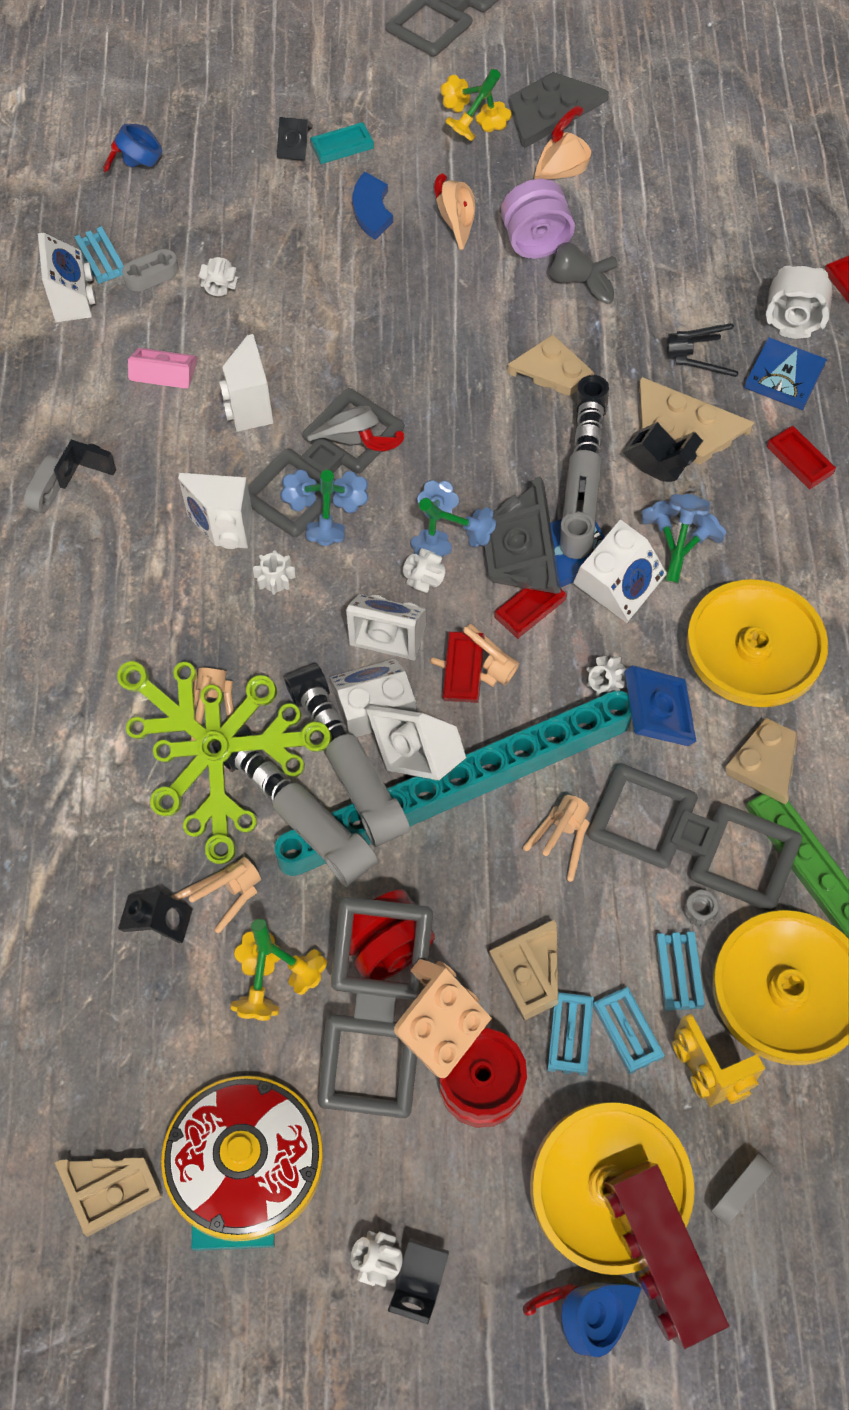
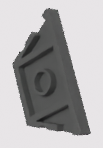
M552 72L512 94L509 106L512 115L515 116L516 129L519 130L521 135V146L525 149L551 134L561 118L576 106L583 108V113L580 116L576 115L572 120L574 121L607 102L609 92L606 89Z
M540 476L531 481L533 486L520 497L514 494L504 502L500 509L493 511V519L496 521V526L490 534L489 542L485 545L488 573L493 583L560 593L561 589L545 484Z

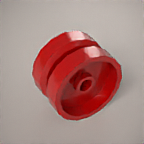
M401 889L390 891L373 899L415 905L406 891ZM354 914L349 956H357L354 964L362 978L385 980L412 964L416 921ZM431 929L430 946H431V944L433 943V941L435 940V933L433 932L432 929Z
M484 1028L449 1075L445 1078L439 1077L440 1097L447 1111L459 1122L475 1128L494 1127L508 1120L520 1106L527 1081L526 1059L518 1044L505 1033ZM479 1074L487 1075V1081H479Z

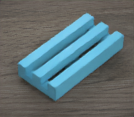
M102 226L96 228L97 233L95 234L91 231L85 232L86 237L81 238L80 235L74 236L86 263L90 262L92 274L98 284L122 276L124 267ZM97 242H102L114 266L116 267L115 270H112L109 262L107 261L104 253L102 252ZM86 246H92L106 271L105 274H101Z
M695 931L680 935V932L672 933L671 935L657 933L656 945L665 1011L703 1009L705 1001ZM681 944H686L694 999L690 1001ZM666 945H673L680 1001L673 1000Z
M628 987L593 1003V1008L628 1075L640 1068L643 1069L649 1066L654 1061L657 1062L664 1058L665 1055ZM623 999L651 1053L646 1055L617 1001ZM606 1006H610L633 1052L635 1053L637 1060L634 1061L632 1059L624 1041L622 1040L615 1024L613 1023L606 1009Z
M558 992V1005L553 1007L547 1071L555 1072V1070H559L567 1074L574 1072L582 1076L587 1075L594 997ZM562 1002L569 1003L564 1061H557ZM577 1004L584 1005L580 1061L579 1063H572Z

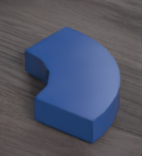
M364 172L354 187L353 209L359 226L365 233L376 240L393 223V214L383 204V199L388 193V184Z

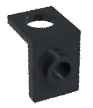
M279 117L277 158L306 160L308 129L313 127L309 120Z
M72 439L54 468L59 486L63 489H66L79 465L110 475H114L116 472L110 451L104 450L95 444H84ZM69 460V466L67 472L64 475V467L66 462Z
M161 891L128 895L118 929L123 932L153 930L177 943H183L193 909ZM171 908L175 909L179 914V925L174 930H171L166 924V914Z
M414 1239L409 1240L397 1287L389 1304L388 1312L429 1324L448 1259V1250ZM402 1303L415 1304L422 1310L408 1308Z

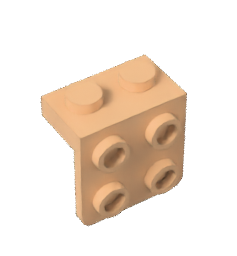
M419 959L410 971L425 988L395 1024L394 1032L435 1076L445 1078L492 1018L479 1005L477 996L459 983L455 978L456 973L449 966L441 961H437L434 964Z

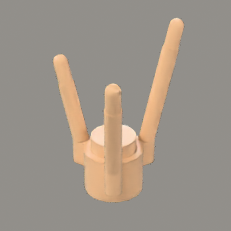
M469 624L467 627H464L463 632L490 654L483 665V668L487 670V674L481 673V681H484L491 687H494L497 682L505 686L517 671L520 663L504 653L488 637L485 636V639L476 634L482 632L474 625ZM431 658V664L446 669L445 660Z
M198 668V676L194 682L193 693L194 709L196 710L195 720L200 725H202L205 705L201 701L200 693L207 685H215L223 691L227 720L234 713L232 700L233 681L226 680L227 671ZM216 690L209 691L206 699H217L218 692Z
M573 795L564 796L560 805L553 807L549 816L523 846L524 851H529L554 823L556 828L542 851L544 856H548L562 832L571 834L576 830V838L567 874V881L569 882L574 880L584 835L590 825V822L585 819L589 812L587 803Z
M243 857L236 863H231L225 869L170 897L180 900L189 896V901L195 902L223 885L233 895L240 892L242 895L215 927V932L220 933L246 901L257 894L254 885L261 881V877L254 865L246 857Z

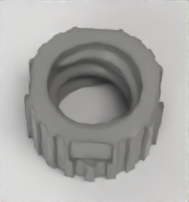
M696 890V892L687 897L683 909L684 916L687 918V921H690L695 926L710 925L717 916L719 904L711 892ZM697 902L704 903L709 907V913L707 915L697 913L693 908V904Z

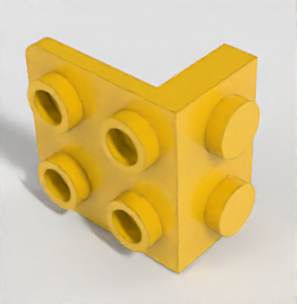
M690 1013L682 1017L674 1033L675 1040L672 1041V1046L681 1063L686 1062L693 1076L690 1077L697 1096L700 1099L705 1098L709 1107L728 1100L730 1105L749 1097L752 1094L750 1090L759 1085L757 1080L766 1069L758 1054L721 1070L693 1015Z

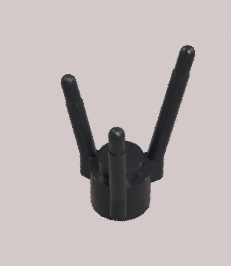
M729 323L691 331L668 333L667 357L676 358V365H688L737 377L739 373L736 370L687 358V355H693L694 343L720 340L721 335L713 333L731 330L734 328V325Z

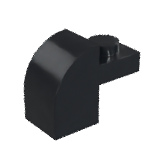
M656 422L639 430L623 453L642 472L660 481L673 482L678 479L685 467L689 466L696 459V451L703 440L696 432L674 440Z

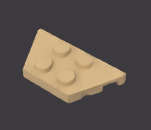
M642 377L640 380L641 429L658 422L674 440L696 432L703 442L696 451L697 457L693 461L694 463L701 465L712 458L714 453L723 451L731 446L732 440L742 434L747 436L752 431L753 421Z

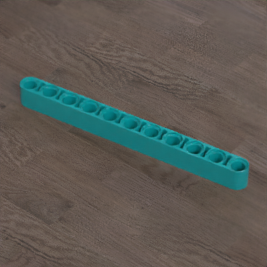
M623 691L610 692L471 752L440 780L416 776L387 790L392 799L396 798L401 805L409 827L624 733L629 728L632 719L629 695ZM618 710L624 715L615 716L610 711ZM585 723L591 725L593 728L585 730L580 728L578 725ZM557 737L562 742L557 744L551 743L547 738ZM520 750L526 751L530 756L525 758L519 757L515 752ZM492 764L497 766L498 770L490 772L482 767ZM455 778H461L467 783L455 786L450 781ZM429 792L434 797L430 800H421L417 795ZM354 804L331 813L351 834L357 833L368 845L372 844L365 829H354L351 827L355 821L361 820ZM294 829L281 835L275 842L274 850L278 867L286 875H301L326 864L325 860ZM292 849L299 850L301 852V854L294 859H287L284 857V854Z

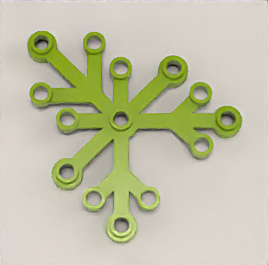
M135 661L124 663L117 672L119 684L128 691L141 692L169 717L146 720L141 717H133L126 724L127 734L134 739L140 740L147 737L148 734L186 731L196 740L175 743L160 740L154 745V757L164 763L171 762L175 757H196L170 787H160L153 792L150 798L152 810L164 817H171L177 814L182 806L181 797L204 770L209 767L210 796L194 815L186 817L183 822V830L192 837L202 836L207 829V822L212 817L213 836L206 842L205 854L213 863H229L235 857L237 848L234 840L228 836L227 816L234 821L235 827L239 831L245 833L256 829L258 819L253 812L243 810L226 795L224 762L229 759L233 752L264 750L282 765L285 774L291 777H298L305 770V762L298 755L290 754L285 748L305 746L312 752H322L331 743L332 735L330 730L320 722H312L307 724L302 732L284 733L289 726L297 725L302 717L301 711L296 705L287 703L279 709L278 717L262 735L234 737L259 706L269 705L276 698L277 687L275 683L263 675L255 676L248 682L246 686L248 697L222 727L220 705L224 700V693L215 685L205 686L200 693L201 701L205 705V729L195 720L193 682L197 678V670L192 664L180 662L174 668L173 675L178 681V706L149 681L148 671L143 665ZM189 667L191 669L190 677L185 680L181 679L179 675L181 669ZM133 672H139L141 675L140 681L136 684H131L129 680ZM260 686H268L269 694L265 698L257 696V689ZM211 690H216L218 692L217 700L212 703L208 702L206 699L207 693ZM290 708L295 709L296 718L293 721H286L284 719V712ZM136 722H142L144 726L143 731L135 735L132 731L133 725ZM313 733H323L324 740L321 744L315 745L311 742ZM218 740L222 745L221 750L213 754L209 748L210 744ZM163 745H168L171 749L169 756L166 758H161L159 755V749ZM292 759H297L300 762L299 770L294 773L289 772L287 768L288 762ZM166 796H171L174 800V804L170 809H165L162 805V800ZM250 815L252 825L246 829L242 828L240 825L241 817ZM193 819H198L201 823V828L196 833L191 832L189 829V824ZM222 842L228 846V853L223 857L219 856L216 852L217 845Z

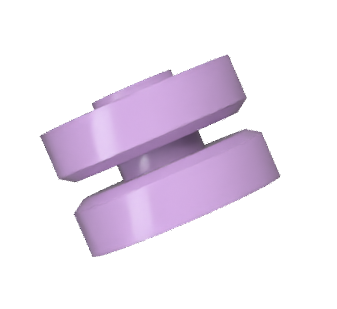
M540 178L526 181L510 191L501 204V216L508 230L510 243L514 251L522 257L536 259L554 254L557 246L561 243L569 242L574 234L575 223L568 208L565 195L560 185L552 180Z

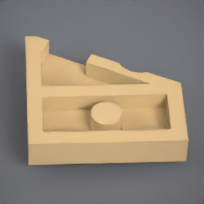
M551 335L510 362L507 368V372L512 376L516 377L517 373L532 377L534 378V384L551 387L555 391L568 396L577 392V385L583 377L594 375V372L554 335Z
M766 718L727 764V775L786 804L789 800L790 777L793 774V757L796 753L797 733Z
M555 920L489 951L490 958L524 1021L558 1005L557 924Z
M124 1158L123 1160L92 1159V1161L72 1162L69 1160H59L55 1162L82 1231L87 1237L162 1198L145 1158Z

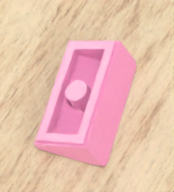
M137 348L128 358V378L136 382L188 388L195 371L197 357L195 355Z

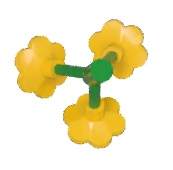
M491 69L482 85L468 88V83L465 79H459L457 75H450L447 78V82L443 83L440 87L441 94L444 96V107L447 109L452 108L455 113L463 111L464 105L470 102V94L479 92L468 112H464L460 120L450 116L445 120L457 133L471 141L475 139L476 135L470 131L469 125L474 119L473 114L484 98L487 99V104L481 107V112L476 116V122L482 126L483 131L503 130L507 126L506 121L512 117L511 110L506 108L503 102H493L491 91L501 76L500 72L496 69Z
M256 919L251 923L252 932H247L243 935L241 944L234 951V958L241 963L242 972L247 976L255 975L254 985L250 987L249 996H243L239 1000L232 1001L230 1009L237 1012V1015L241 1018H255L266 1021L270 1020L271 1016H277L280 1010L271 1000L264 998L265 988L262 987L263 976H269L273 973L275 963L280 959L288 963V968L293 971L288 983L294 988L295 993L303 995L309 988H314L319 984L322 976L321 973L327 966V960L316 949L311 950L306 956L299 957L295 955L292 957L275 945V938L269 933L266 921L264 919Z

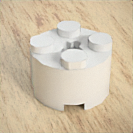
M784 266L779 269L778 275L773 279L769 290L766 309L767 323L769 325L772 323L773 326L778 328L780 335L793 339L811 337V332L818 330L820 327L824 329L829 320L832 300V284L828 279V273L823 268L807 266Z

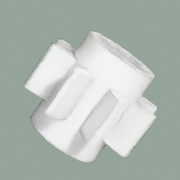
M210 258L208 265H201L199 277L202 278L201 287H204L213 296L227 295L228 288H236L238 278L235 276L236 267H232L231 263L224 258Z
M423 548L420 549L419 555L411 554L406 559L403 567L404 576L408 578L406 584L425 593H428L429 586H439L445 576V567L440 563L442 557Z
M276 550L265 556L260 555V566L253 567L254 578H257L258 588L260 590L266 588L273 595L283 589L289 590L288 579L296 578L295 567L291 566L290 556L283 557Z
M607 656L597 657L596 663L598 666L586 669L589 672L587 686H591L597 691V698L610 692L620 691L619 688L627 687L625 670L628 668L620 663L621 657L617 656L610 659Z
M368 1231L367 1238L362 1237L357 1240L351 1252V1264L354 1269L360 1270L357 1278L358 1281L372 1286L377 1284L385 1287L387 1280H392L398 1275L403 1258L401 1250L393 1247L396 1240L395 1236L380 1231L378 1234Z

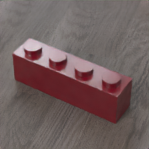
M646 1161L604 1181L608 1194L604 1195V1201L614 1219L619 1218L626 1232L621 1235L623 1245L632 1260L637 1258L643 1271V1274L638 1276L640 1284L648 1299H655L661 1314L656 1316V1319L666 1340H673L683 1349H687L730 1327L658 1164Z

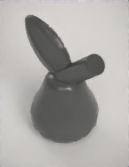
M564 242L558 245L549 265V273L553 280L562 283L587 281L590 291L597 299L606 304L613 302V286L603 273L617 267L616 258L611 256L593 263L575 244Z

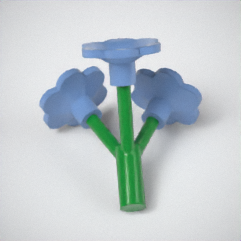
M297 470L294 474H287L282 479L284 488L280 493L281 499L285 503H289L294 511H302L305 507H310L316 501V491H321L323 494V514L319 516L318 522H311L306 526V539L313 542L317 541L318 544L323 546L331 545L333 542L339 543L345 539L344 525L334 523L333 517L330 515V495L333 491L335 492L333 497L335 506L344 508L348 513L356 512L359 506L365 505L369 499V495L366 492L368 488L367 479L357 476L352 471L344 473L342 478L334 482L333 472L331 470H324L320 475V484H317L314 479L309 478L304 470Z
M429 480L425 483L424 491L419 493L417 500L419 508L429 518V529L422 530L419 536L411 539V547L415 550L414 554L419 555L421 548L434 552L436 555L441 556L442 559L443 555L451 553L452 545L448 542V535L436 530V521L441 518L463 525V528L467 530L470 546H485L489 542L490 534L496 526L491 508L477 509L472 517L467 516L463 518L452 514V508L458 505L459 496L453 492V485L447 480L439 483L435 480Z
M693 494L671 495L670 502L666 500L659 501L652 507L644 509L641 513L643 524H658L659 530L664 532L671 552L666 582L679 584L684 557L697 543H702L706 538L712 539L716 543H721L726 535V530L719 524L717 518L709 513L710 502L705 499H699L698 496ZM681 512L679 521L682 524L676 546L670 530L672 528L670 518ZM693 523L697 529L692 533L693 538L684 546L688 526Z

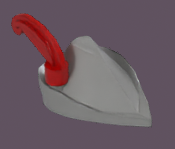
M357 406L335 415L313 431L307 438L309 441L326 438L349 445L363 443L365 447L371 450L387 451L398 447L403 442L404 433L396 431L394 437L373 436L372 426L379 423L377 415L370 406Z

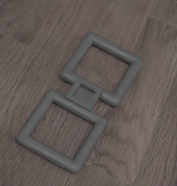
M413 0L387 22L386 30L425 53L436 56L472 24V17L463 12L468 6L471 5L485 12L498 0ZM424 5L457 21L434 43L401 26Z
M352 388L344 390L303 431V438L311 443L312 446L302 456L289 448L283 450L248 485L252 509L292 537L300 536L306 530L307 524L313 522L323 512V494L295 522L256 496L288 464H291L298 470L306 471L310 478L320 484L322 471L331 470L334 473L343 464L353 472L361 473L382 452L367 448L358 458H355L326 438L309 441L307 436L329 419L339 414L349 403L356 407H371L379 421L388 427L380 435L382 437H394L396 431L404 430L405 425L402 420ZM334 491L330 495V504L333 502Z
M625 764L617 766L588 831V837L592 841L662 869L670 866L678 849L698 857L691 872V878L694 882L766 911H773L776 908L802 842V835L799 832L728 804L720 805L713 821L692 813L698 799L694 791ZM626 781L680 801L660 852L605 830ZM728 821L785 842L765 894L708 871Z
M344 897L339 903L331 987L336 991L357 993L354 1016L332 1014L326 1020L318 1104L324 1109L407 1118L412 1110L417 1056L404 1043L397 1101L334 1093L341 1031L399 1038L394 1032V1027L397 1023L394 1021L397 998L415 1000L425 988L412 972L410 984L347 976L354 914L416 921L412 969L419 959L428 961L433 911L428 906Z

